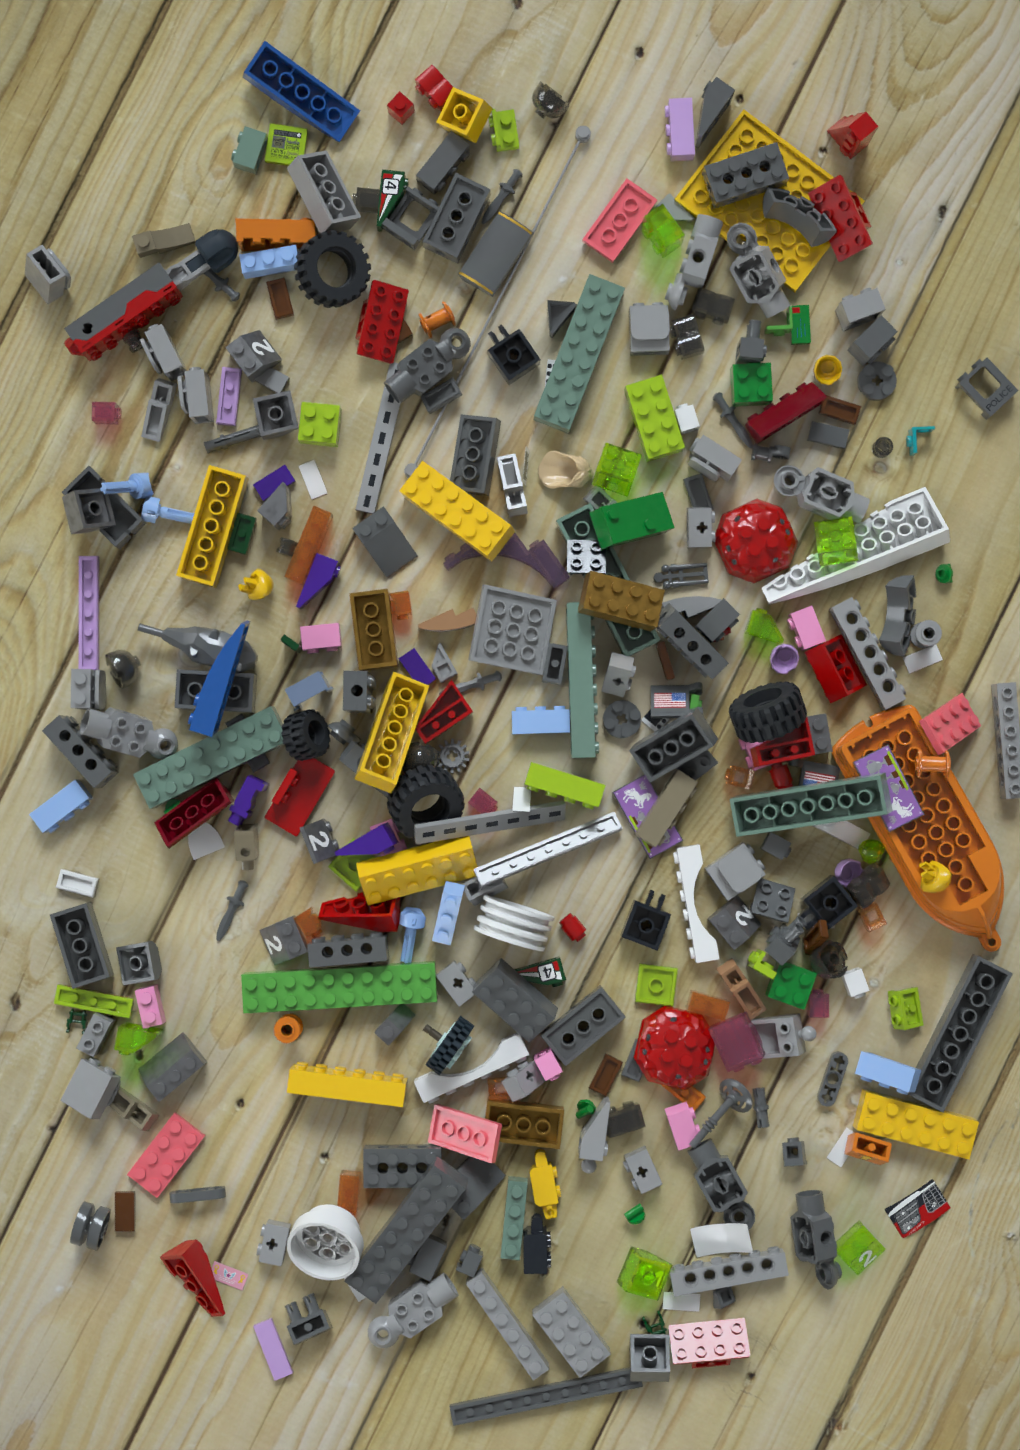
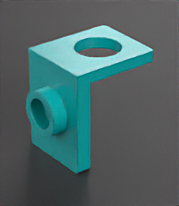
M935 426L912 427L908 430L909 436H906V446L909 447L910 456H914L917 453L916 433L932 432L935 430Z

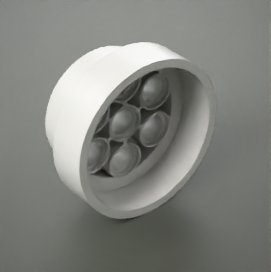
M319 1205L301 1215L295 1221L287 1240V1251L293 1263L304 1273L322 1280H339L351 1275L358 1266L364 1248L363 1237L356 1218L344 1208L335 1205Z

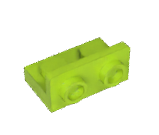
M492 109V115L488 117L489 126L494 128V134H491L492 146H496L497 152L519 149L514 109L498 112Z
M759 949L756 952L752 951L747 959L749 961L747 966L767 978L774 979L777 974L773 971L774 966L762 961L766 952Z
M918 987L888 991V1002L894 1029L907 1030L924 1026Z

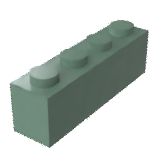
M508 1176L501 1259L520 1260L528 1178Z

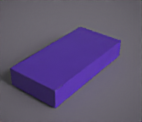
M283 465L253 484L261 499L266 501L282 482L289 486L296 481L287 466Z
M415 648L399 658L412 679L426 685L436 680Z

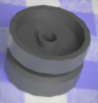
M84 1201L76 1216L70 1243L81 1246L86 1240L88 1249L98 1251L108 1228L111 1209L100 1206L95 1212L94 1204Z

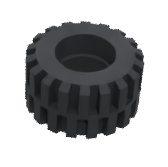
M308 709L290 714L284 719V724H282L283 731L281 732L282 741L285 744L286 751H289V755L294 757L295 760L304 761L323 756L330 747V730L328 729L327 722H325V718L318 711Z

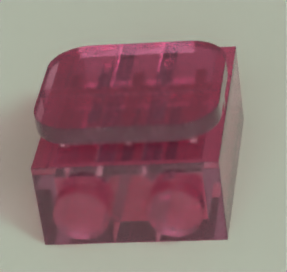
M747 1011L712 1024L708 1029L727 1072L732 1070L738 1072L744 1069L745 1065L751 1063L753 1066L762 1062L766 1053L758 1031L751 1022Z

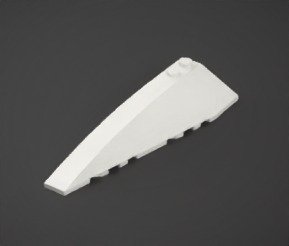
M926 487L889 501L884 505L885 509L880 512L876 510L870 514L868 519L855 524V528L849 532L845 531L821 547L818 553L815 555L812 553L806 558V561L800 565L796 564L790 568L791 571L785 575L781 574L762 587L768 603L773 604L840 585L949 543V528Z

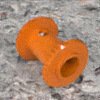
M444 301L442 302L444 308L426 317H423L421 313L418 315L421 326L429 338H432L431 331L449 322L456 326L455 317L450 307Z
M917 751L915 756V772L918 778L921 777L922 772H943L944 778L949 777L951 759L948 751L944 752L943 757L922 756L921 751Z
M291 1013L283 1015L274 1026V1035L277 1040L286 1044L297 1040L303 1030V1023L300 1017ZM290 1025L292 1030L288 1032L285 1026Z

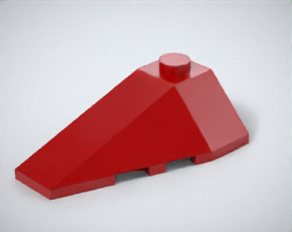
M361 892L357 893V896L347 899L342 897L322 902L318 919L377 932H397L401 915L400 897L368 906L365 895Z
M197 1239L186 1240L160 1256L169 1272L174 1277L178 1275L184 1282L183 1287L197 1295L196 1301L211 1317L225 1315L208 1256L203 1249V1245Z

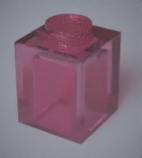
M92 402V421L95 424L118 425V419H121L122 411L116 402Z
M481 788L468 801L481 814L495 812L498 808L496 806L498 801Z
M812 989L807 1001L808 1017L829 1018V994L824 992V989Z

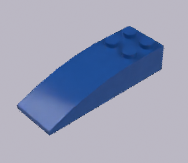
M266 41L263 42L243 73L242 78L291 113L337 142L341 141L361 111Z
M246 620L240 624L214 661L201 692L195 697L193 705L196 708L190 714L188 724H190L189 730L210 737L218 732L251 621Z

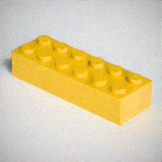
M423 460L399 490L407 500L491 562L515 533V530L509 523Z
M211 465L208 466L176 576L217 588L237 513L240 511L249 479L246 475Z
M396 672L392 673L378 708L354 778L355 780L388 793L393 791L397 785L429 685Z
M470 836L440 840L356 863L359 880L368 906L444 886L446 881L455 883L476 877L474 869L478 867Z
M301 1061L293 1064L289 1069L287 1093L403 1107L405 1103L408 1078H404L403 1074L393 1073L392 1076H387L385 1072L373 1071V1074L366 1073L364 1069L347 1071V1068L342 1066H335V1069L327 1068L328 1065L325 1064L308 1066L307 1062Z
M866 1089L861 1091L853 1122V1127L859 1131L969 1160L979 1121L972 1117L945 1110L941 1112L930 1106Z

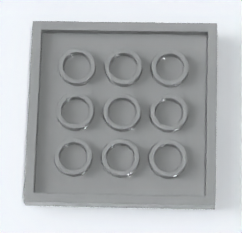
M482 585L468 660L543 675L557 600L490 585Z

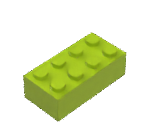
M658 375L626 385L624 389L646 462L682 452L685 446L663 376Z
M533 762L530 763L524 783L528 785V790L538 792L541 789L546 791L545 795L557 798V795L564 796V801L573 804L577 800L583 802V807L594 810L595 806L599 807L606 786Z

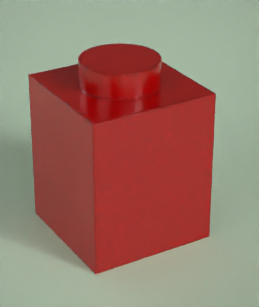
M400 91L387 104L388 113L401 125L415 112L414 104Z

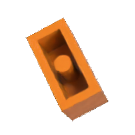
M855 1132L848 1135L844 1154L882 1165L889 1162L892 1143Z

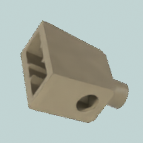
M242 824L237 826L234 831L236 861H242V870H253L254 860L259 855L258 824Z

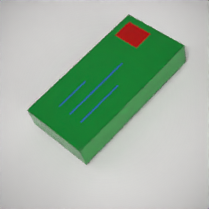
M809 305L792 306L793 329L790 332L791 345L810 344Z

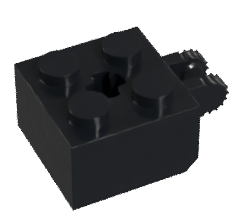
M501 324L498 328L504 339L499 342L495 333L489 332L488 335L495 345L487 350V354L507 384L510 385L539 366L541 359L520 329L509 335ZM511 354H514V356L517 354V359L511 360Z
M829 875L800 898L807 908L798 916H801L803 919L810 913L815 916L811 921L807 922L806 930L813 927L820 919L826 920L827 929H830L856 909L858 905L835 876ZM827 898L833 900L831 906L825 905Z
M653 890L649 891L645 903L633 900L620 936L658 951L671 917L670 913L661 910L666 895L661 894L659 896L656 908L650 906L651 900L654 897ZM649 920L650 927H646L645 930L641 929L643 927L641 923Z
M534 1213L531 1216V1226H526L523 1229L524 1274H547V1268H551V1251H547V1248H551L550 1232H547L546 1226H543V1218L539 1213Z

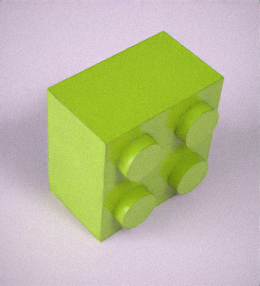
M302 402L298 432L299 443L338 447L342 413L340 405Z

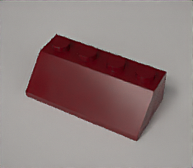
M804 382L795 388V393L791 395L789 392L779 398L780 402L774 405L772 402L763 408L764 412L758 415L756 412L748 417L745 427L755 443L759 444L820 406L827 396L813 382L809 384Z
M215 777L154 823L165 845L170 849L234 802V799L227 787Z

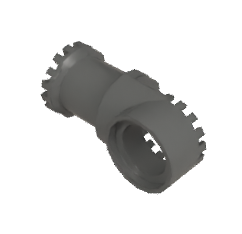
M754 443L751 460H765L767 463L771 462L772 457L778 459L781 457V459L784 458L786 460L790 458L791 448L782 445L770 446L768 448Z

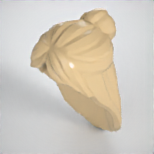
M558 451L548 452L538 466L539 479L542 480L544 486L550 489L558 487L580 488L594 476L590 464L585 458Z

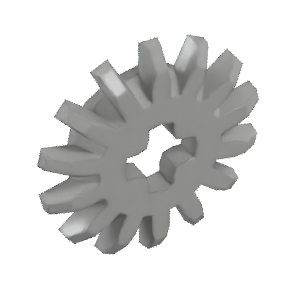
M451 739V744H448L447 740H445L444 747L439 744L442 750L435 752L440 754V757L435 758V760H441L438 766L444 765V770L451 768V773H453L454 768H457V771L460 772V765L464 768L466 767L463 761H469V758H465L469 751L464 752L463 750L467 746L463 745L460 747V740H458L457 744H454V739ZM451 750L458 754V757H455V761L447 759V755L450 754Z

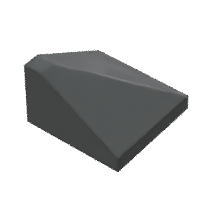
M731 1286L713 1291V1306L715 1309H723L736 1302Z

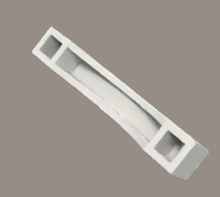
M695 844L675 848L676 852L673 853L674 863L679 866V871L676 872L677 881L682 884V890L679 891L681 902L685 901L686 909H683L684 921H688L689 928L686 929L687 939L692 942V947L689 948L690 957L696 963L718 960L719 954L716 939L701 924L694 905L695 881L703 865L700 845Z
M516 1032L503 1038L492 1056L480 1066L456 1074L441 1073L438 1075L431 1071L416 1078L414 1083L423 1103L428 1101L430 1104L439 1100V1096L444 1093L450 1095L456 1092V1088L462 1085L465 1088L474 1084V1080L479 1077L485 1079L491 1076V1072L497 1069L500 1072L509 1068V1064L514 1061L516 1063L525 1061L529 1051L522 1036Z

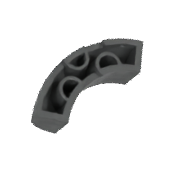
M779 188L766 189L763 198L764 217L779 220L794 227L806 238L811 247L827 242L837 231L828 216L817 211L814 208L815 204L802 196L799 199L790 195V191Z
M914 575L896 577L885 586L887 614L879 642L886 651L904 657L910 644V626L915 624L916 609H913V598L917 597Z

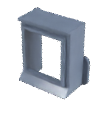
M318 671L286 688L285 691L293 706L296 707L294 711L297 712L302 709L300 703L324 690L330 692L334 688L330 687L323 672Z

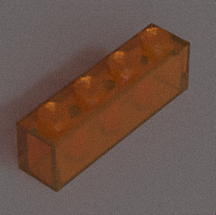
M313 506L284 576L286 579L304 586L316 553L319 552L332 521L333 515L331 512Z

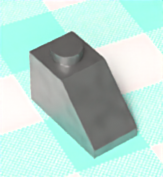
M399 1004L374 1033L389 1046L416 1014L405 1004Z

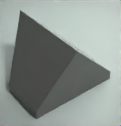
M547 300L548 327L551 338L555 336L577 307L575 302Z

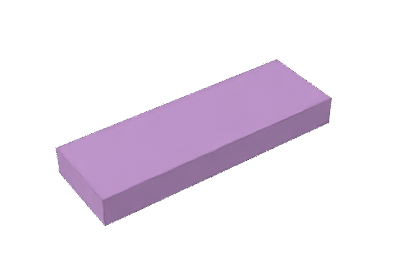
M222 367L217 425L236 426L242 369Z
M269 1318L254 1324V1330L274 1381L293 1374V1369L273 1319Z

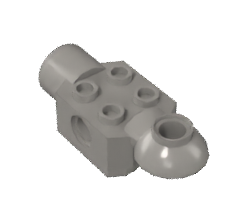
M703 214L697 215L691 239L685 253L689 255L688 259H683L680 273L676 274L674 284H669L665 300H668L670 306L675 311L678 304L683 306L688 290L687 287H684V284L696 288H702L723 225V222L717 218ZM699 257L702 262L697 263L693 258Z
M746 223L734 224L727 233V243L731 250L739 254V256L732 263L729 270L747 303H758L765 317H772L790 306L782 290L786 278L769 246L758 245L757 235L752 226ZM740 234L745 235L746 241L741 239Z
M786 465L779 468L774 475V485L779 493L785 496H797L799 507L831 521H835L842 516L859 524L868 509L870 499L855 493L852 481L822 468H816L805 477L797 467ZM785 478H789L791 480V486L785 483Z
M109 707L105 712L88 708L80 724V734L96 738L98 744L103 748L138 758L148 751L157 759H165L173 755L178 746V740L173 731L165 728L154 731L152 721L148 718ZM163 741H167V746L160 749V744Z
M442 1273L431 1282L421 1278L393 1297L388 1305L389 1316L377 1317L370 1323L368 1327L370 1342L379 1348L391 1347L397 1342L399 1335L402 1334L412 1338L443 1316V1306L459 1296L450 1278L445 1273ZM385 1330L388 1332V1336L381 1337L378 1332Z

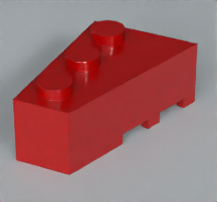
M867 112L857 113L855 116H844L830 127L827 132L840 146L842 154L852 159L869 145L879 126Z
M452 680L416 725L415 730L425 744L473 713Z
M806 717L804 723H801V726L795 728L793 732L771 741H764L750 748L754 768L814 756L815 751L808 718Z

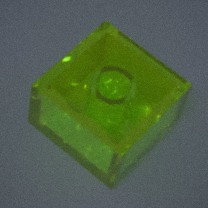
M661 204L643 218L641 232L646 239L651 240L653 243L652 248L657 255L660 254L664 258L682 246L685 234L664 204Z
M605 443L591 485L628 497L642 454Z
M852 516L814 522L820 566L859 561Z

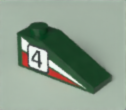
M382 169L377 215V230L379 232H382V223L386 218L389 219L404 197V191L409 186V178H406L404 171Z
M560 956L515 969L528 982L543 985L552 984V987L563 985V981L566 980Z

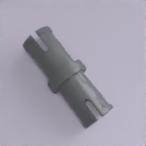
M765 1087L753 1088L755 1103L753 1109L756 1111L757 1128L770 1127L767 1112L769 1105L766 1104Z

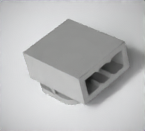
M41 245L26 254L25 276L44 301L50 304L63 296L64 289L70 288L71 276L55 253L49 248L46 250Z
M655 302L652 305L634 303L633 306L629 307L630 356L668 355L670 351L668 305H663L662 302Z
M162 324L150 326L148 331L144 332L148 341L146 342L142 338L140 342L154 370L161 374V365L164 374L170 381L178 379V376H184V371L187 370L168 331Z
M201 367L189 368V371H184L185 379L183 376H178L181 409L185 414L189 413L190 419L195 424L214 422L210 377Z
M705 435L701 439L696 438L689 449L692 453L689 456L691 459L688 465L714 482L719 477L728 482L742 459Z
M71 669V708L87 710L88 708L94 710L104 709L106 703L105 671Z
M743 842L704 868L727 901L740 892L745 891L766 875L763 871L766 869L760 860L756 861L753 857L755 852L749 844L745 845Z
M93 1057L81 1059L60 1101L89 1119H100L105 1108L113 1102L121 1085V1077L115 1074L116 1071L108 1066L103 1067L100 1065L101 1062Z

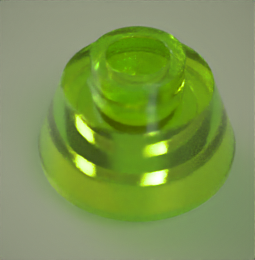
M869 839L863 841L858 846V851L863 861L868 864H875L881 859L885 847L881 842Z

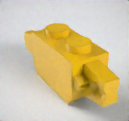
M539 1148L535 1150L536 1164H533L529 1169L534 1201L539 1207L542 1206L546 1219L556 1218L558 1197H561L560 1186L555 1185L554 1179L558 1178L556 1166L552 1167L551 1161L547 1162L545 1150Z

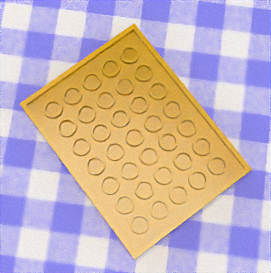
M743 109L674 200L695 218H697L698 214H703L721 220L723 225L719 236L726 241L727 233L734 224L746 223L752 226L757 235L758 245L769 246L786 278L784 285L795 293L830 248L829 240L821 245L811 247L806 238L794 227L779 220L765 218L763 213L765 192L714 209L702 176L703 168L706 165L777 142L789 176L787 184L779 187V189L790 191V195L799 199L802 196L811 201L808 193L834 177ZM760 168L761 171L767 172L765 168ZM741 174L744 178H749L747 174ZM723 180L726 184H731L729 180ZM858 196L861 204L863 205L865 201ZM740 234L741 239L746 241L745 235Z

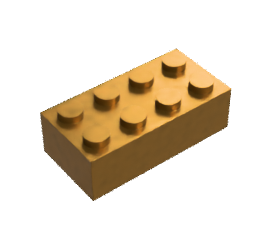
M590 571L584 578L578 613L652 631L658 627L665 590Z
M380 589L349 593L359 670L366 671L398 667L389 590Z
M487 1098L485 1119L502 1124L499 1142L560 1149L564 1106Z

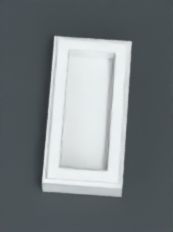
M61 869L56 888L93 898L99 879Z

